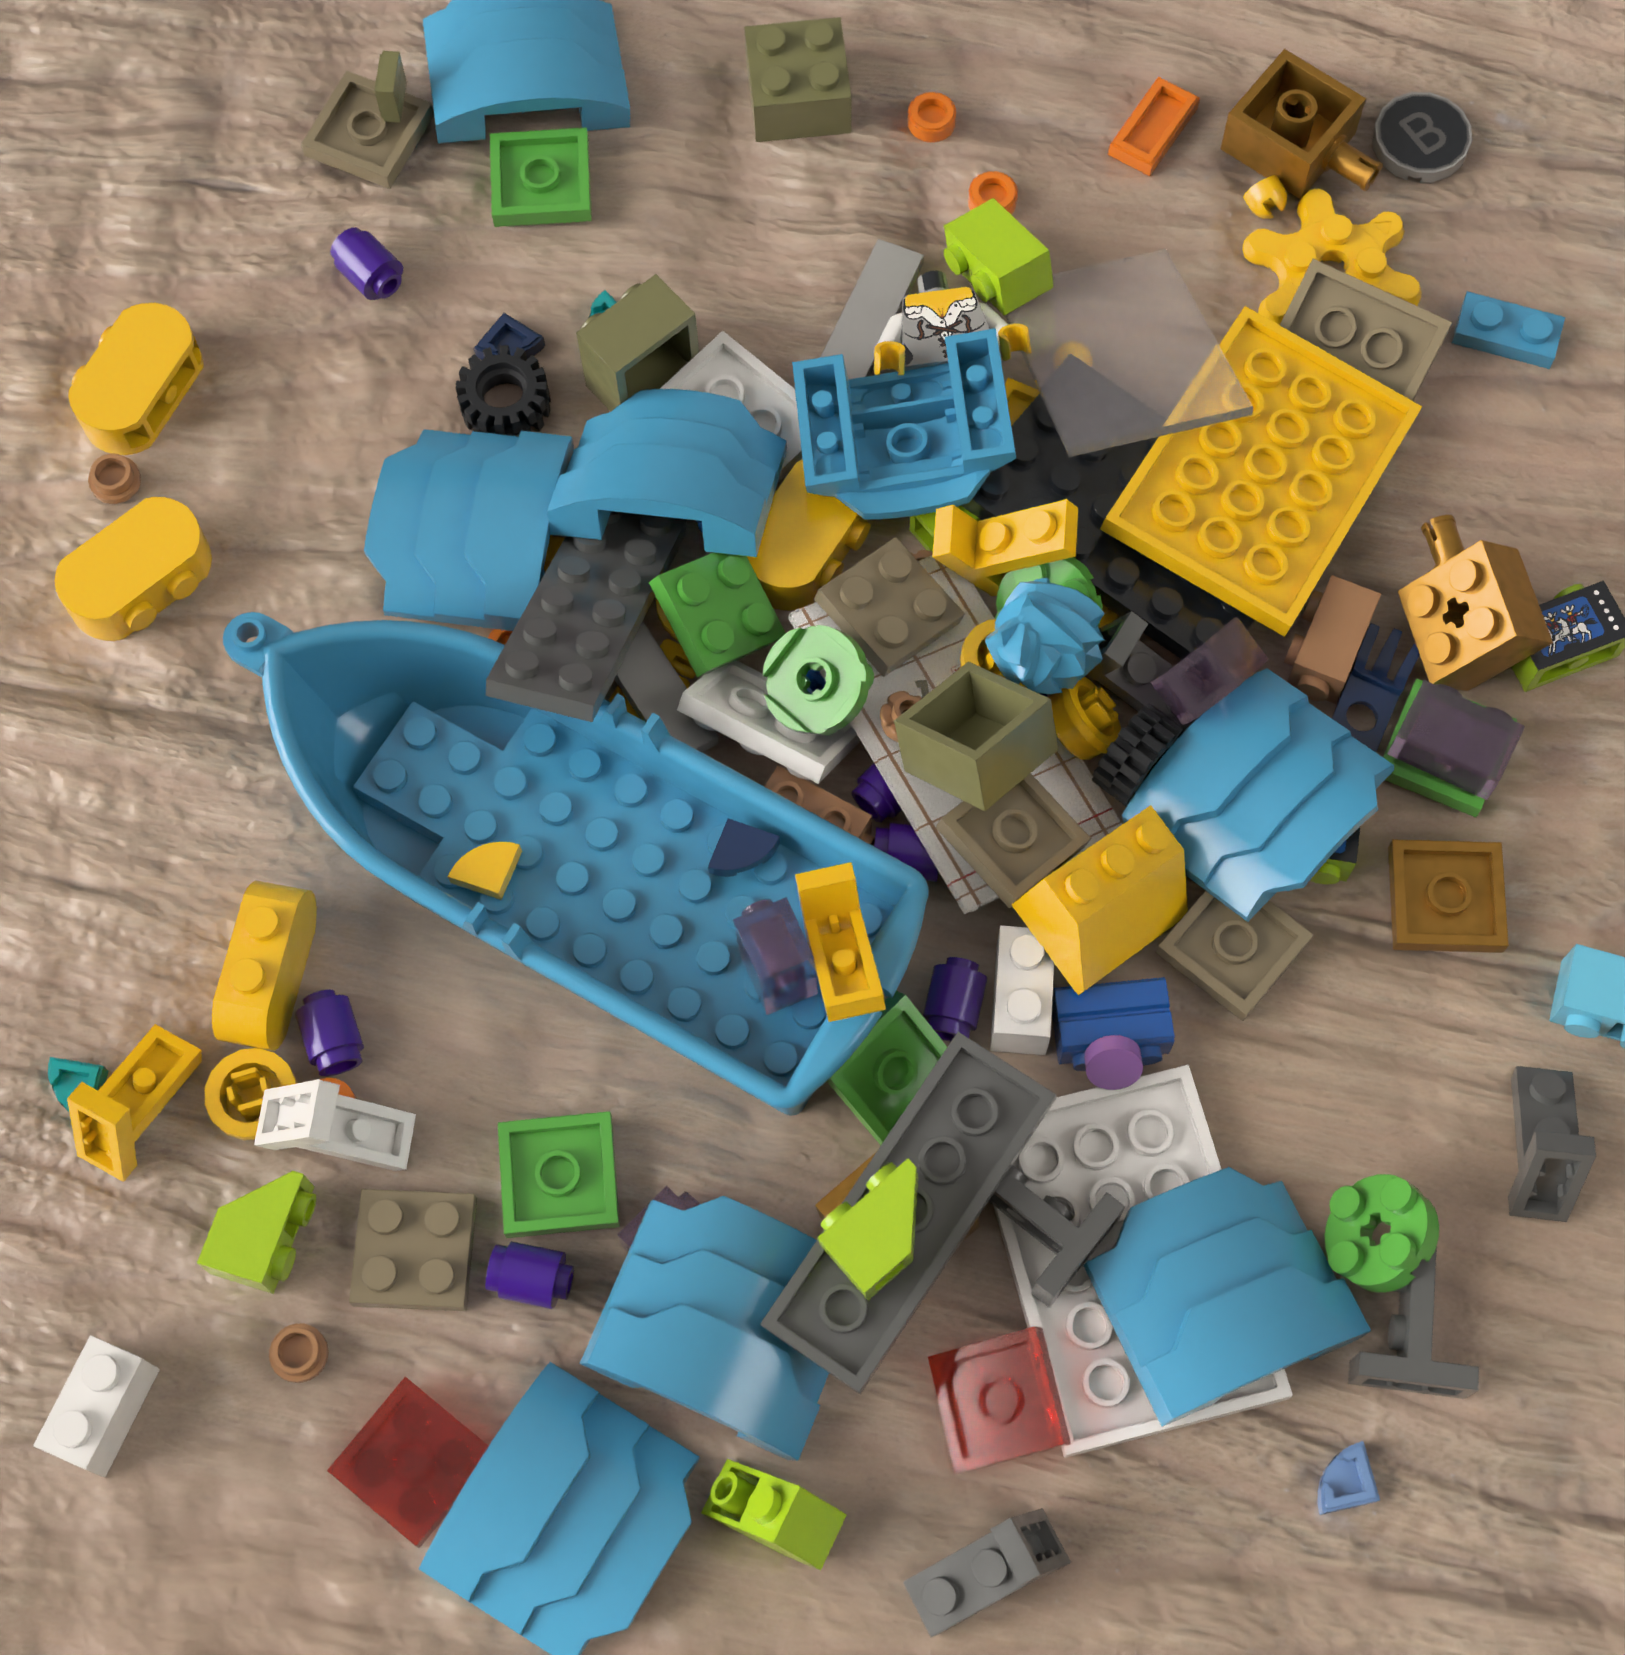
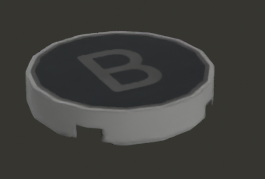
M1411 92L1394 98L1381 109L1373 129L1374 135L1372 139L1373 150L1378 160L1393 175L1405 180L1410 176L1421 178L1420 182L1433 183L1450 177L1463 165L1472 143L1471 124L1465 113L1451 100L1429 92Z

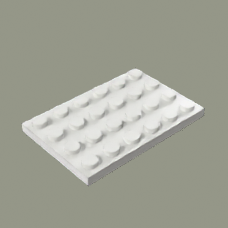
M1189 1064L1140 1076L1134 1084L1123 1089L1108 1090L1096 1087L1056 1097L1055 1102L1013 1164L1027 1178L1028 1182L1025 1186L1042 1200L1046 1195H1049L1061 1202L1073 1214L1074 1218L1071 1222L1077 1227L1082 1224L1106 1192L1125 1206L1118 1222L1086 1262L1115 1248L1125 1216L1131 1207L1178 1186L1222 1170ZM994 1206L1064 1458L1281 1402L1293 1396L1285 1369H1282L1228 1393L1211 1406L1161 1427L1084 1266L1081 1267L1049 1308L1031 1292L1035 1282L1056 1257V1254Z

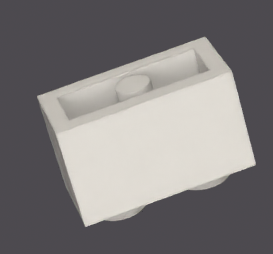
M1000 925L996 946L990 1051L1046 1055L1051 1034L1054 962L1028 927Z
M90 1335L33 1446L105 1478L160 1369L141 1357Z

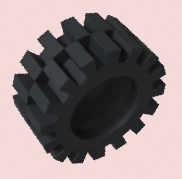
M500 345V354L493 355L491 347L483 349L485 359L481 361L475 354L468 359L470 369L464 366L461 367L459 371L460 381H456L455 387L461 414L468 429L471 430L473 428L475 432L509 436L520 434L521 431L531 432V426L540 431L545 425L543 416L549 418L551 411L549 402H551L545 371L543 367L540 368L538 360L533 355L527 359L525 350L518 347L514 355H511L508 345ZM501 384H514L523 391L520 400L506 407L488 405L485 402V395L490 389Z
M1151 703L1147 704V706L1140 709L1137 715L1135 714L1129 720L1126 728L1123 727L1117 739L1111 742L1106 749L1108 752L1101 757L1098 762L1099 766L1093 772L1092 781L1127 807L1154 766L1186 729Z

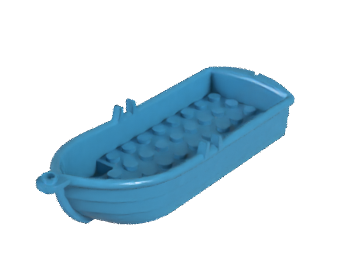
M248 612L232 619L224 630L223 645L229 657L238 665L262 677L266 712L272 736L294 788L309 812L345 853L367 871L415 903L778 1111L789 1116L802 1112L812 1094L851 1057L883 1014L882 1011L828 1022L815 966L812 965L808 950L795 874L849 862L852 863L860 909L883 994L889 998L894 996L914 953L922 927L926 902L929 896L928 884L923 875L913 867L674 738L668 732L660 716L652 713L647 722L630 714L627 712L625 698L617 693L612 702L603 700L593 722L486 696V678L505 645L467 631L435 624L393 620L353 621L320 626L294 633L288 627L264 614ZM257 636L254 641L246 642L249 638ZM728 818L780 836L778 849L764 864L761 863L750 870L737 873L736 876L732 877L709 874V862ZM491 842H512L520 844L522 849L521 856L502 900L452 884L447 876L455 863L463 855L478 846Z

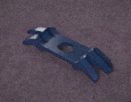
M1370 623L1332 719L1351 731L1352 737L1374 752H1377L1399 696L1403 692L1407 679L1420 654L1416 643H1414L1394 679H1388V671L1402 631L1393 628L1371 670L1366 669L1365 665L1380 626ZM1356 704L1365 705L1370 708L1376 718L1374 728L1368 731L1354 729L1347 721V709Z

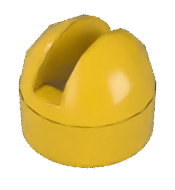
M1272 175L1259 181L1243 196L1250 210L1262 219L1273 218L1274 216L1270 208L1276 205L1282 212L1287 203L1286 190L1277 175Z

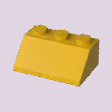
M1150 805L1046 876L1011 905L1037 941L1044 947L1046 953L1076 994L1080 995L1177 924L1188 912L1184 848Z

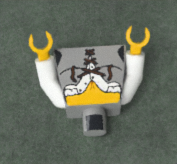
M929 271L920 275L917 279L919 293L910 294L902 298V313L890 317L874 348V375H880V371L884 369H894L898 371V375H904L905 371L948 363L945 343L946 336L996 328L999 350L1001 351L1003 361L1010 360L1011 352L1024 351L1026 354H1031L1029 329L1024 324H1007L987 303H980L972 288L949 289L945 273L942 271Z

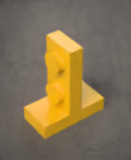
M1065 499L980 521L975 520L955 505L936 509L932 557L990 596H997L1001 581L1007 572L1076 557L1078 507Z
M849 862L795 874L808 950L812 965L815 966L828 1022L886 1010L883 990L860 909L852 863Z
M154 1024L99 1090L81 1082L67 1098L77 1156L124 1182L137 1166L134 1143L202 1062L201 1049Z

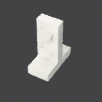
M320 1079L266 1089L264 1091L255 1146L271 1150L298 1147L393 1171L407 1169L416 1114L339 1095V1084Z

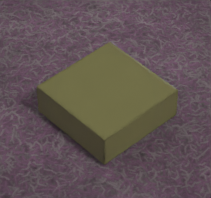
M382 51L379 58L374 92L380 115L384 122L401 123L407 81L400 52Z

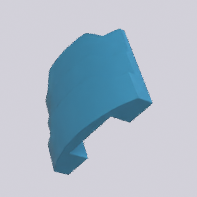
M451 0L445 9L422 19L438 143L486 139L484 115L579 107L582 128L587 127V131L630 127V104L612 4L601 0Z
M996 328L946 336L945 343L948 363L905 371L904 375H898L897 371L848 380L843 354L792 362L807 493L836 497L865 520L916 516L936 512V509L950 505L957 507L969 503L992 471L1016 459Z
M640 390L611 412L587 420L579 445L572 453L566 473L559 476L547 510L550 534L602 540L611 511L702 521L705 552L757 557L787 451V441L761 428L740 400L692 390Z
M423 429L417 444L385 458L372 503L364 545L365 555L386 581L383 605L384 615L513 631L545 574L544 564L550 539L547 510L559 476L566 473L574 451L572 437L521 431L518 437L472 431L471 435Z
M1266 668L1228 691L1187 728L1140 785L1123 812L1122 818L1125 823L1151 805L1184 848L1186 876L1245 921L1249 922L1277 892L1304 888L1330 856L1366 820L1378 811L1376 789L1394 771V765L1352 737L1351 731L1311 705L1306 694Z
M1230 1167L1178 1186L1131 1207L1125 1216L1115 1248L1091 1259L1083 1265L1161 1427L1213 1405L1228 1393L1307 1358L1312 1361L1357 1341L1371 1332L1345 1279L1337 1280L1312 1230H1307L1283 1182L1279 1181L1263 1186Z
M726 1196L718 1197L684 1211L656 1200L650 1201L580 1364L631 1388L648 1389L738 1431L737 1437L786 1460L798 1461L821 1406L817 1402L829 1373L764 1329L760 1324L817 1240L775 1218Z
M549 1362L518 1402L481 1457L435 1535L419 1570L549 1654L581 1655L590 1639L629 1629L661 1572L691 1526L692 1519L684 1484L700 1457L602 1396L597 1390Z

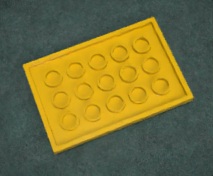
M1244 306L1106 516L1100 530L1285 637L1422 406Z

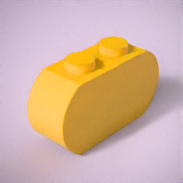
M142 303L123 310L113 326H109L104 330L100 337L98 348L87 364L81 366L76 371L72 380V386L68 392L69 403L88 439L97 448L107 453L130 455L142 452L153 445L204 366L202 353L187 320L176 309L165 304Z
M803 459L795 463L774 494L757 557L747 556L772 607L779 610H799L813 605L818 589L842 573L844 568L843 559L850 549L857 551L862 546L871 526L867 520L863 519L836 497L807 493Z
M166 497L145 498L60 560L55 574L56 592L76 625L84 633L99 640H123L134 631H140L148 627L155 620L158 613L174 601L184 599L196 590L198 584L207 578L212 563L211 548L196 517L188 507L179 501Z
M258 880L253 881L247 887L242 898L213 999L212 1029L217 1040L271 1051L277 1050L283 1043L287 1035L315 934L317 906L313 891Z

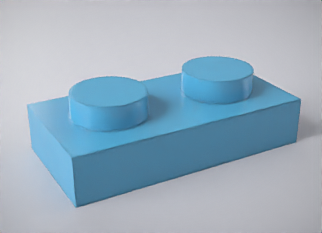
M1467 291L1460 309L1452 344L1550 369L1556 356L1565 317Z

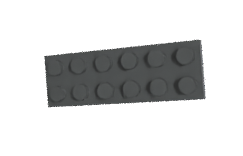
M611 511L602 540L566 536L486 678V696L593 722L655 598L649 582L656 576L668 571L685 537L687 519Z
M957 1032L842 1202L847 1201L853 1207L870 1192L866 1187V1183L876 1172L890 1162H893L898 1167L909 1158L916 1166L918 1173L913 1262L870 1300H867L824 1251L817 1239L760 1325L861 1395L1055 1102L1056 1094L962 1033Z

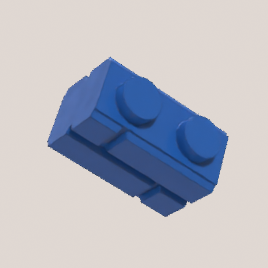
M1165 977L1094 984L1080 995H1077L1071 986L1054 988L1052 996V1021L1059 1065L1073 1063L1074 1070L1086 1071L1084 1055L1087 1047L1095 1040L1110 1035L1125 1036L1135 1041L1141 1050L1143 1066L1162 1061V1054H1169L1175 1042Z

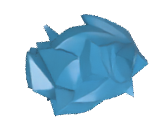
M1048 578L1020 582L1006 600L1003 609L995 621V630L986 637L985 643L994 662L1006 679L1017 684L1022 683L1028 689L1037 693H1062L1061 688L1073 689L1079 680L1103 660L1099 645L1104 639L1097 625L1104 612L1092 599L1078 590L1053 584Z

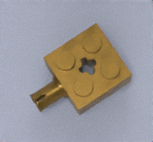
M1285 48L1228 113L1220 149L1266 178L1277 175L1285 190L1299 199L1306 194L1324 171L1327 172L1332 169L1359 186L1361 190L1367 191L1383 167L1381 162L1375 161L1348 144L1356 134L1366 98Z
M1446 514L1430 519L1434 527L1433 529L1430 523L1427 522L1421 527L1435 562L1434 568L1398 590V594L1430 685L1469 691L1549 646L1553 641L1518 548L1480 540L1465 550L1455 525L1454 516Z

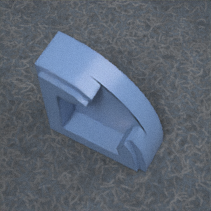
M1364 1441L1347 1447L1329 1462L1318 1486L1317 1503L1319 1515L1380 1501Z

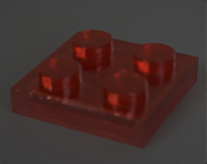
M1033 1326L928 1356L955 1474H964L1071 1445L1042 1327Z
M404 1377L327 1471L411 1543L420 1548L448 1514L489 1446L407 1377Z

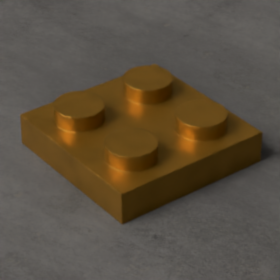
M1392 839L1388 846L1393 950L1504 953L1509 944L1502 842Z

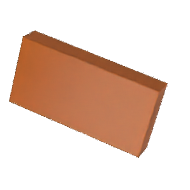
M1158 76L1110 143L1108 155L1151 176L1198 109L1200 97Z

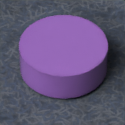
M1120 1035L1104 1036L1092 1042L1085 1051L1086 1075L1090 1082L1097 1087L1108 1090L1123 1089L1134 1084L1142 1074L1141 1050L1138 1044L1128 1037Z

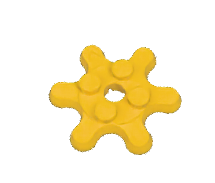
M1312 189L1303 195L1297 204V214L1301 221V229L1298 232L1280 234L1261 228L1249 234L1243 242L1242 251L1244 257L1255 265L1270 268L1279 279L1278 289L1265 297L1258 309L1259 314L1278 325L1281 324L1312 259L1320 262L1321 260L1323 262L1335 261L1338 263L1343 261L1346 274L1416 306L1421 301L1422 292L1416 278L1397 272L1387 265L1385 253L1402 241L1405 232L1402 219L1394 212H1382L1365 224H1352L1347 217L1335 213L1333 201L1325 190Z

